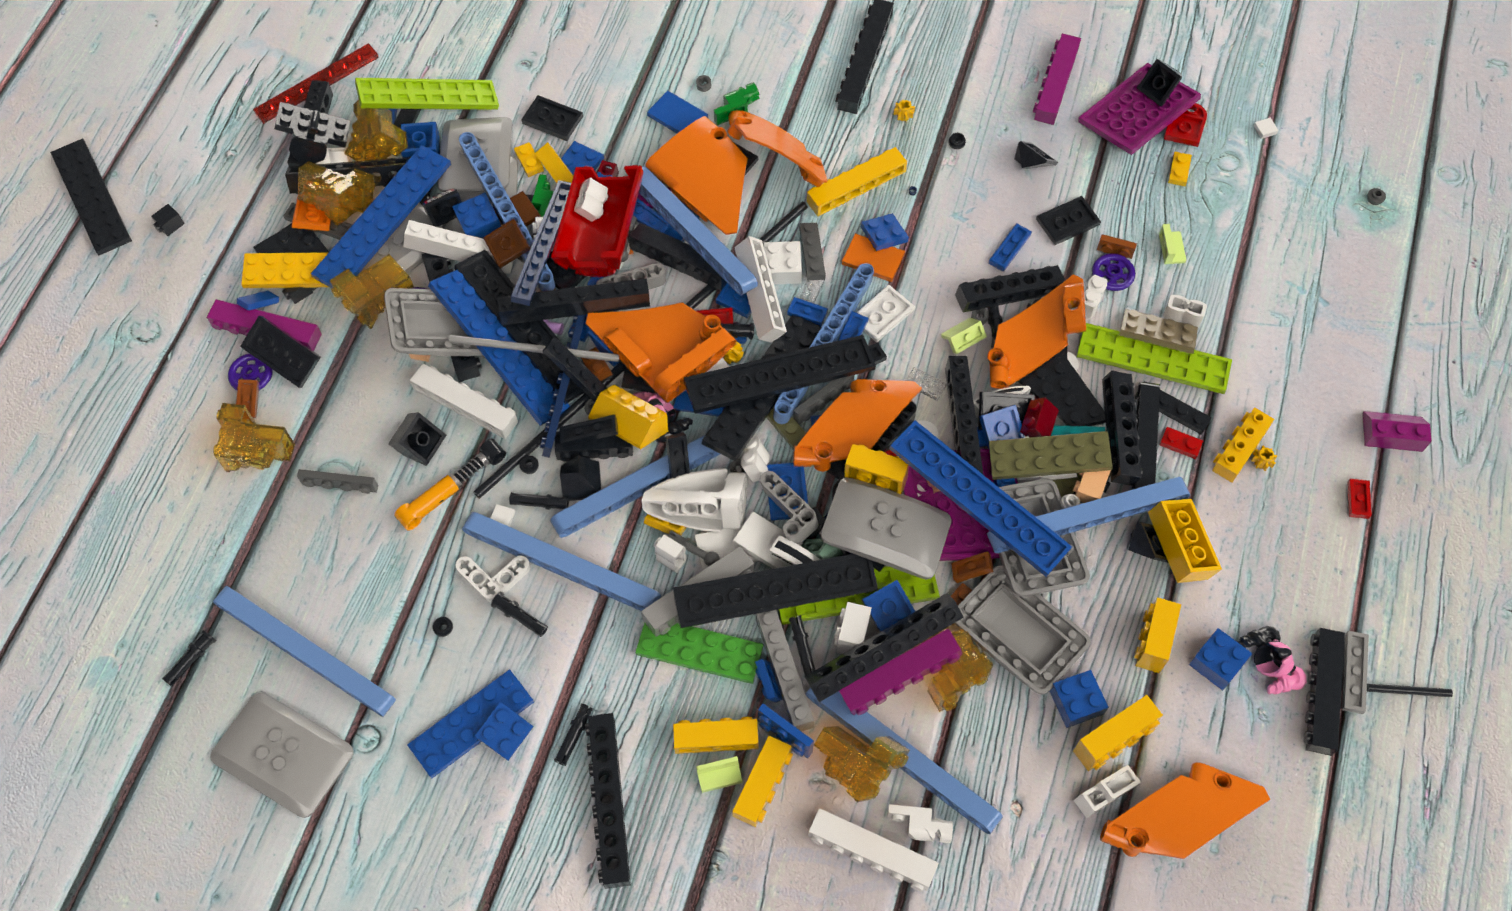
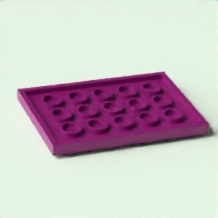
M1146 63L1079 117L1078 122L1132 155L1199 101L1201 94L1179 82L1162 107L1137 89L1152 66Z

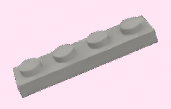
M1353 631L1345 633L1343 711L1359 714L1366 712L1369 634Z

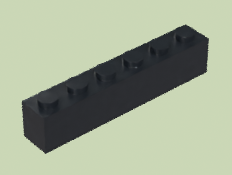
M639 223L629 235V247L633 251L719 290H722L727 284L691 245L642 223Z
M1319 628L1312 634L1310 639L1313 651L1309 657V665L1312 666L1307 680L1308 684H1310V691H1308L1306 697L1309 710L1305 715V723L1308 724L1303 738L1304 743H1306V751L1329 756L1338 751L1345 632Z

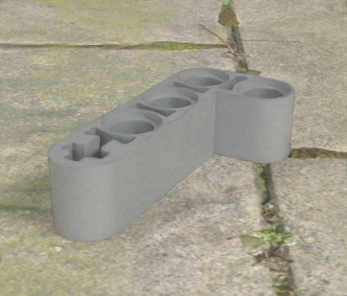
M655 263L599 279L596 285L647 278L648 289H653L665 284V268L662 264Z
M766 471L761 475L760 482L765 494L791 518L783 526L785 538L796 544L801 543L818 528L815 511L776 473ZM806 519H812L809 522H805Z

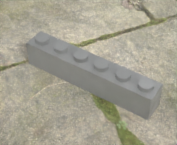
M739 546L680 586L753 573L754 562L742 547ZM673 590L641 611L643 621L655 637L660 634H666L673 625L679 624Z
M777 610L756 614V622L790 723L801 732L814 728V719Z

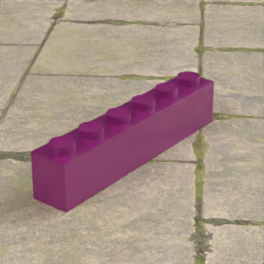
M1062 33L1060 40L1056 39L1054 46L1056 52L1051 54L1050 62L1052 64L1047 66L1045 74L1048 76L1043 78L1041 87L1044 88L1039 90L1037 97L1039 103L1035 102L1033 113H1036L1034 120L1054 125L1079 50L1081 38Z
M217 299L214 301L206 317L211 326L216 330L223 329L235 335L239 333L247 336L258 316H263L312 351L315 350L322 335L316 324L257 309L248 311L237 304Z
M948 628L841 689L840 693L853 716L856 714L862 715L873 704L880 705L887 700L886 697L893 693L897 695L903 692L907 685L911 683L915 685L924 679L923 676L939 672L942 669L941 666L948 662L949 664L957 662L960 656L963 655L962 650Z

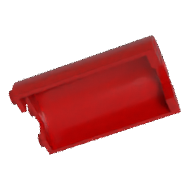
M641 165L624 166L628 176L598 177L593 167L575 168L551 255L555 263L566 270L569 267L576 270V274L588 277H607L615 274L617 269L619 270L643 178V168ZM589 178L608 188V198L603 204V215L594 221H590L574 212L580 188L583 182Z

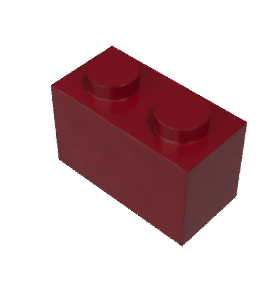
M1046 397L1030 400L1020 432L1025 437L1029 436V438L1051 436L1059 410Z

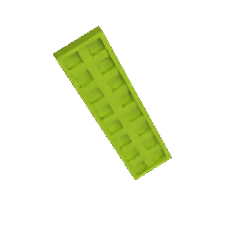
M355 78V86L361 108L498 110L499 107L492 80Z
M1086 323V332H1082L1076 356L1078 358L1225 394L1227 390L1232 359L1194 350V353L1191 354L1120 336V331Z
M883 567L880 572L874 569L878 590L898 580L911 604L936 600L940 597L935 575L931 579H922L892 567ZM874 592L780 609L781 624H790L789 618L794 616L796 618L799 615L802 616V621L839 616L842 608H846L847 602L864 605L862 599Z

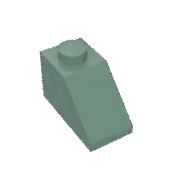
M805 539L801 547L821 560L843 556L844 554L839 548L824 543L822 539Z

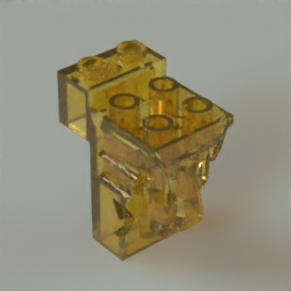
M359 100L353 104V112L357 120L352 124V141L349 142L344 152L345 155L355 161L387 159L391 155L398 156L408 148L406 132L393 124L392 111L382 108H361Z
M309 161L298 168V200L314 205L317 210L324 211L325 215L337 226L357 211L363 213L374 201L375 183L374 175L354 169L349 174L343 175Z
M390 254L357 276H354L349 269H346L330 280L333 287L331 291L336 298L340 297L342 299L341 303L346 310H350L352 314H357L358 316L356 317L362 325L366 324L369 329L373 328L378 314L384 312V294L386 290L390 288L412 289L414 287L410 276Z
M222 403L221 409L217 412V420L222 427L219 430V440L214 446L213 453L226 472L237 471L240 467H254L264 470V468L271 466L274 459L278 461H291L295 443L285 427L256 424L245 405Z
M948 627L945 628V629H943L942 631L938 632L937 634H939V633L943 632L944 630L948 629ZM963 629L951 632L963 655L960 656L957 662L953 664L948 662L941 666L940 674L931 678L927 692L939 712L943 710L948 712L957 706L960 695L967 693L970 687L976 684L980 686L986 683L993 668L992 661L984 653L980 654L977 646L973 645L969 632Z
M839 726L824 727L814 743L815 747L827 755L823 766L825 775L838 780L840 785L848 788L846 792L857 802L874 799L880 792L881 788L879 786L881 782L889 777L891 770L903 767L909 759L907 755L910 750L890 736L876 737L869 748Z

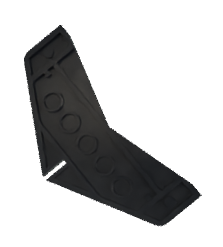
M1068 345L1037 369L1018 380L1022 386H1029L1031 388L1030 393L1035 395L1037 399L1046 397L1059 410L1057 417L1067 426H1095L1106 423L1105 411L1067 359Z

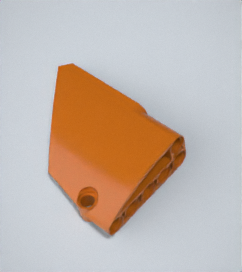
M703 116L685 127L659 148L647 160L645 167L662 183L669 186L672 193L705 222L710 221L725 235L737 233L748 159L727 136L724 128L718 127L706 116Z
M683 302L641 310L588 313L586 325L614 354H619L621 362L635 376H641L666 403L672 401L686 390L683 382L685 377L708 372L736 344V339L720 325L719 317L715 315L705 317Z

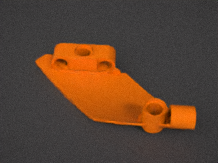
M736 110L729 114L730 127L727 132L730 136L737 140L744 136L746 140L763 145L783 155L799 166L801 176H803L805 181L816 187H820L822 183H827L828 180L821 159L808 152L805 145L777 125L749 112Z
M1074 274L1039 301L998 325L994 348L987 355L990 365L991 387L997 389L1009 387L1068 345L1067 334L1086 332L1084 281L1082 278Z
M854 380L850 384L851 392H843L819 417L798 445L794 446L793 466L811 467L814 465L816 470L825 472L830 469L832 462L847 459L853 444L864 445L868 449H872L891 423L922 390V387L914 381Z
M1196 762L1191 766L1189 778L1180 775L1115 820L1111 821L1108 819L1101 831L1100 841L1117 848H1122L1123 852L1130 857H1135L1141 852L1185 859L1220 833L1268 802L1270 797L1263 786L1209 765ZM1131 841L1135 842L1137 844V847L1134 846L1131 843Z

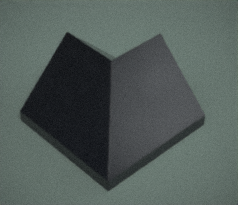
M1156 59L1137 89L1162 107L1182 79V75L1178 70Z
M1025 141L1018 143L1014 160L1019 162L1022 168L1031 169L1057 165L1058 161L1033 143Z
M577 455L561 465L560 481L563 497H568L569 501L583 500L600 491L599 461Z
M1143 522L1137 523L1131 533L1132 540L1128 550L1153 560L1169 563L1154 526Z

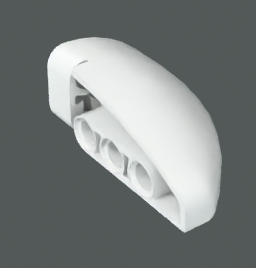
M723 468L683 474L659 483L645 491L641 500L642 508L647 514L658 519L688 528L711 532H721L722 528L741 529L746 508L747 473H728V470Z

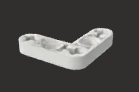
M517 556L494 577L490 578L469 557H461L455 564L458 573L488 602H492L500 591L505 594L531 568L529 560L525 556ZM468 564L472 572L469 574L468 570L466 568L462 569L461 565ZM517 564H524L525 567L523 569L521 567L518 568ZM476 575L484 577L483 581L478 584L473 582V578ZM504 575L512 577L508 583H502L501 578ZM486 585L490 590H494V595H488L487 589L485 588Z

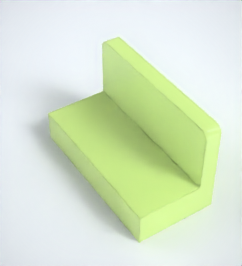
M1162 224L1159 239L1164 264L1185 263L1186 255L1181 232H1171L1170 224Z
M968 318L941 334L942 338L949 341L955 354L987 337L982 322L973 318Z
M737 756L696 766L702 793L743 783Z

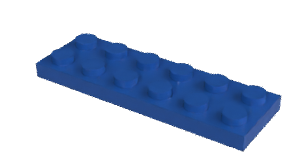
M510 669L407 744L431 779L482 742L475 735L500 702L516 714L521 713L534 703L532 697Z

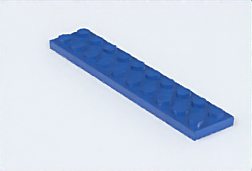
M421 145L311 273L312 277L342 294L451 165L450 160Z
M458 270L429 282L428 287L468 337L516 342L510 337L508 330L499 323L496 315L491 313L486 303L480 299L474 288L469 285L463 274ZM475 345L539 426L545 424L547 420L551 421L552 416L548 414L551 404L555 405L556 400H553V387L544 380L542 373L530 362V358L520 350ZM563 403L561 414L570 407L568 403L565 405Z
M916 420L890 445L889 450L1045 577L1050 574L1071 550L1072 546Z

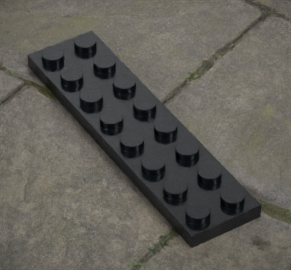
M82 138L50 152L98 256L132 242L85 140Z

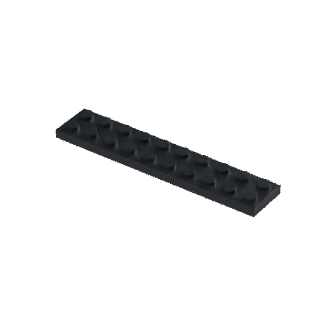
M483 250L456 264L454 269L463 274L465 280L474 288L476 294L486 303L488 309L496 315L497 320L501 324L497 297L512 295L515 285L488 252ZM544 320L502 325L508 330L510 337L517 343L546 346L550 339L553 337L557 338ZM522 351L530 358L533 366L542 373L544 380L553 387V391H555V388L559 389L560 384H557L559 373H563V371L544 353ZM571 379L566 391L564 405L585 393Z
M792 315L785 325L787 332L773 341L761 359L809 348L822 327L809 320ZM781 393L726 406L702 439V445L736 461L775 406Z
M864 335L685 377L683 382L694 413L697 414L875 370L876 364Z
M849 554L673 587L672 589L681 629L874 592L878 590L872 560L856 554Z

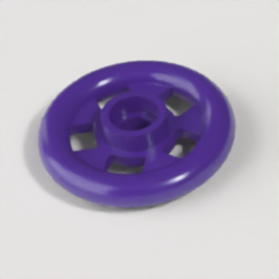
M1119 254L1102 255L1094 262L1092 267V276L1097 275L1102 278L1106 276L1110 280L1107 282L1106 290H1124L1135 280L1136 273L1133 264L1126 257ZM1110 261H1117L1118 264H1116V263L1110 264ZM1101 265L1106 266L1105 271L1099 270ZM1122 268H1127L1128 273L1123 274ZM1122 278L1124 282L1118 284L1116 281Z
M245 354L231 364L228 370V381L237 390L238 379L256 380L259 378V390H261L271 380L273 369L251 354ZM248 361H255V364H248ZM264 366L265 372L260 373L259 367ZM239 367H243L240 373H236Z

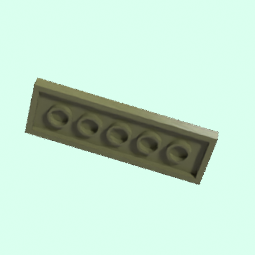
M1108 431L989 441L992 480L1112 470Z

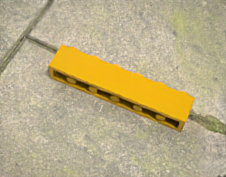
M896 147L886 150L883 154L872 157L867 162L861 165L858 164L853 169L842 172L833 179H828L827 183H823L820 187H812L807 191V203L818 217L905 173L907 160Z

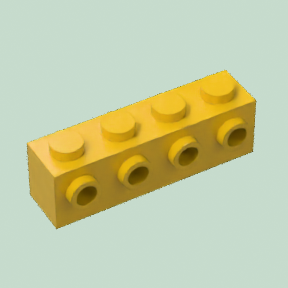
M1255 407L1251 413L1246 412L1241 420L1243 425L1241 427L1237 425L1231 434L1234 436L1232 441L1228 439L1222 448L1225 450L1224 453H1218L1213 463L1216 465L1212 471L1233 483L1275 419Z
M742 717L740 720L721 718L720 721L701 719L699 722L690 723L689 720H681L673 724L675 754L759 749L757 719L752 717Z
M768 735L732 811L733 817L754 827L757 826L758 822H763L767 813L764 810L767 802L771 804L776 793L773 791L776 783L780 785L785 774L782 770L785 764L789 766L792 760L791 745Z

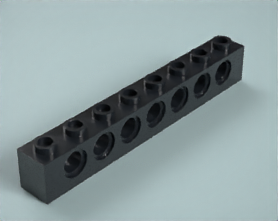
M411 157L316 164L308 167L293 166L287 168L285 177L289 193H296L297 195L306 192L320 193L327 190L336 192L341 189L355 190L362 187L367 189L376 186L386 187L395 176L391 171L398 173ZM373 173H379L381 176H375ZM356 174L362 175L363 178L357 177ZM338 176H344L346 179H341ZM321 177L327 178L328 181L322 180Z
M429 253L421 254L429 282L453 272V269L448 267V265H451L450 259ZM451 356L459 382L481 376L479 369L482 366L479 357Z
M948 356L945 374L955 453L983 474L967 356Z
M946 593L804 677L817 700L821 702L964 617L955 600Z
M614 714L588 716L589 723H585L586 736H590V743L587 744L588 756H592V764H589L590 777L593 776L594 784L590 785L591 796L592 798L595 797L596 805L592 806L593 818H597L598 826L594 827L595 840H599L600 848H596L597 861H601L602 868L598 870L599 883H603L605 889L631 886ZM605 734L607 737L604 741L599 742L596 740L598 735ZM606 754L609 756L605 762L598 761L600 755ZM603 775L611 776L608 782H600V778ZM609 795L613 797L610 803H602L604 796ZM608 816L615 818L611 825L603 823L604 819ZM613 837L617 839L614 846L608 847L605 845L608 838ZM611 859L619 861L615 868H608L607 864Z

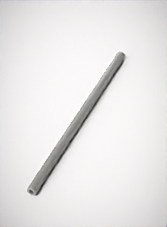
M457 335L449 336V342L537 353H543L542 351L545 348L542 345ZM568 349L575 357L619 362V354Z

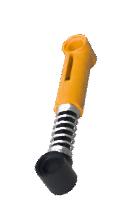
M488 439L481 445L480 453L475 456V459H471V462L463 465L462 469L459 468L458 472L455 471L454 475H446L410 504L406 503L400 506L395 511V518L407 531L413 530L421 523L423 517L456 493L462 482H466L468 478L471 479V475L475 476L474 473L479 472V469H483V466L486 467L488 464L497 465L506 456L503 448L494 439Z

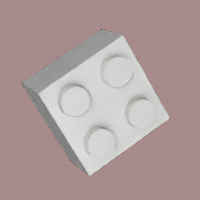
M800 241L764 242V250L773 283L801 284Z
M847 602L846 608H842L839 627H837L834 645L837 646V653L844 654L865 641L872 607Z

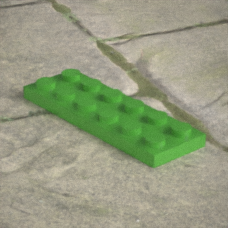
M644 623L635 653L638 656L754 684L757 669L755 662L760 660L764 644L696 627L680 629L678 623L673 625L666 634H660L655 637L646 623Z

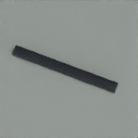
M1367 683V692L1438 697L1453 696L1452 689Z

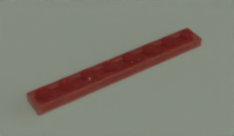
M368 43L259 105L253 111L260 121L265 124L277 117L280 102L296 106L305 101L312 80L328 81L331 86L378 59V54Z

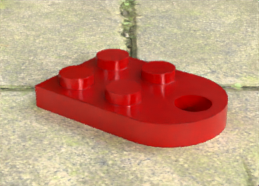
M1195 103L1189 108L1194 110V112L1186 110L1167 126L1164 140L1198 147L1207 119V112L1204 107Z

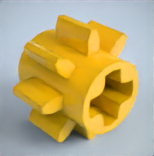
M902 100L899 103H895L893 114L897 115V120L906 122L909 118H913L915 106H911V101Z
M736 341V344L723 357L725 362L730 364L731 362L737 363L741 360L744 354L741 344Z
M1262 446L1260 450H1254L1251 462H1254L1256 469L1260 468L1266 471L1268 467H1274L1276 464L1274 460L1277 458V455H1274L1273 448Z

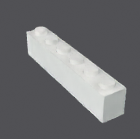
M412 220L408 221L404 235L403 247L460 262L486 250L495 261L485 240L482 238ZM514 260L501 268L504 273L511 274Z
M748 236L734 247L736 257L753 273L758 282L756 288L746 292L758 339L773 343L774 340H777L787 331L762 240Z
M422 364L410 379L413 389L503 439L508 437L518 423L516 412L513 409L501 406L495 399L490 400L478 390H471L463 382H456L450 375L440 373L433 366Z
M820 808L808 833L812 842L818 845H823L824 843L830 846V849L837 854H848L851 856V860L860 864L865 862L871 865L870 868L876 872L882 873L884 871L889 873L892 879L898 882L904 880L911 884L910 887L920 892L928 890L939 864Z

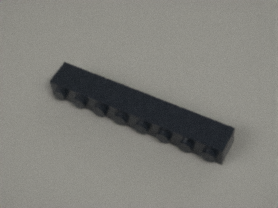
M874 0L873 5H869V16L864 19V29H861L859 33L860 40L855 43V54H851L850 57L851 65L850 67L847 66L845 71L846 79H842L841 92H838L835 102H838L837 110L853 114L858 113L893 15V2Z
M647 278L535 292L530 306L511 302V295L497 297L502 325L650 306Z

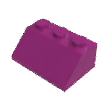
M1363 411L1364 445L1367 447L1423 452L1432 442L1430 424L1421 416Z

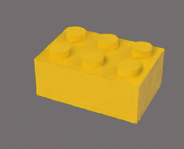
M853 444L845 463V478L857 479L902 494L908 479L909 465L898 456H890L880 450L874 451L864 445Z
M1158 597L1154 603L1149 604L1148 610L1145 611L1143 616L1145 624L1141 628L1138 640L1141 642L1134 654V658L1137 659L1136 667L1156 673L1162 671L1169 661L1182 604Z

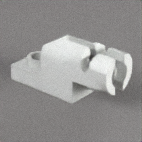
M889 804L887 818H892L894 822L908 820L907 836L911 839L933 842L937 834L939 842H952L953 822L939 818L931 820L932 808Z

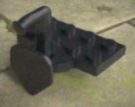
M280 102L274 129L292 134L289 151L303 167H308L325 159L327 144L346 147L350 120L320 113L318 110L313 111Z

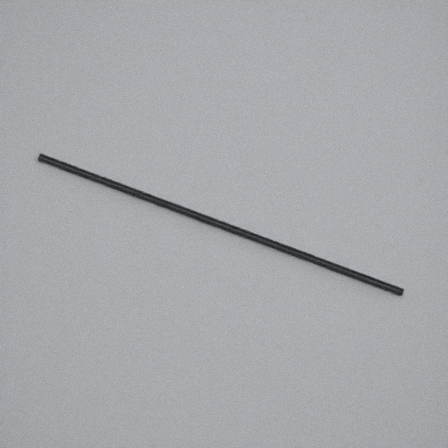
M802 201L760 238L763 247L764 242H770L808 208L805 202ZM707 285L686 305L692 309L696 308L717 288ZM622 362L618 363L611 370L612 375L601 382L608 386L625 370V365ZM586 393L560 415L557 430L591 399ZM541 431L473 493L479 499L519 465L523 457L529 456L541 445L542 438H547L548 432Z

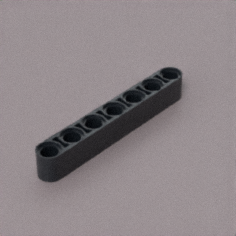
M1139 382L1136 416L1139 451L1141 452L1142 478L1132 485V490L1155 484L1160 384Z
M913 401L903 409L871 450L888 451L890 445L912 424L917 410V406ZM893 424H899L900 426L895 427ZM887 437L890 440H883L882 438ZM845 472L833 486L832 501L835 496L839 482L841 481V479L845 478Z

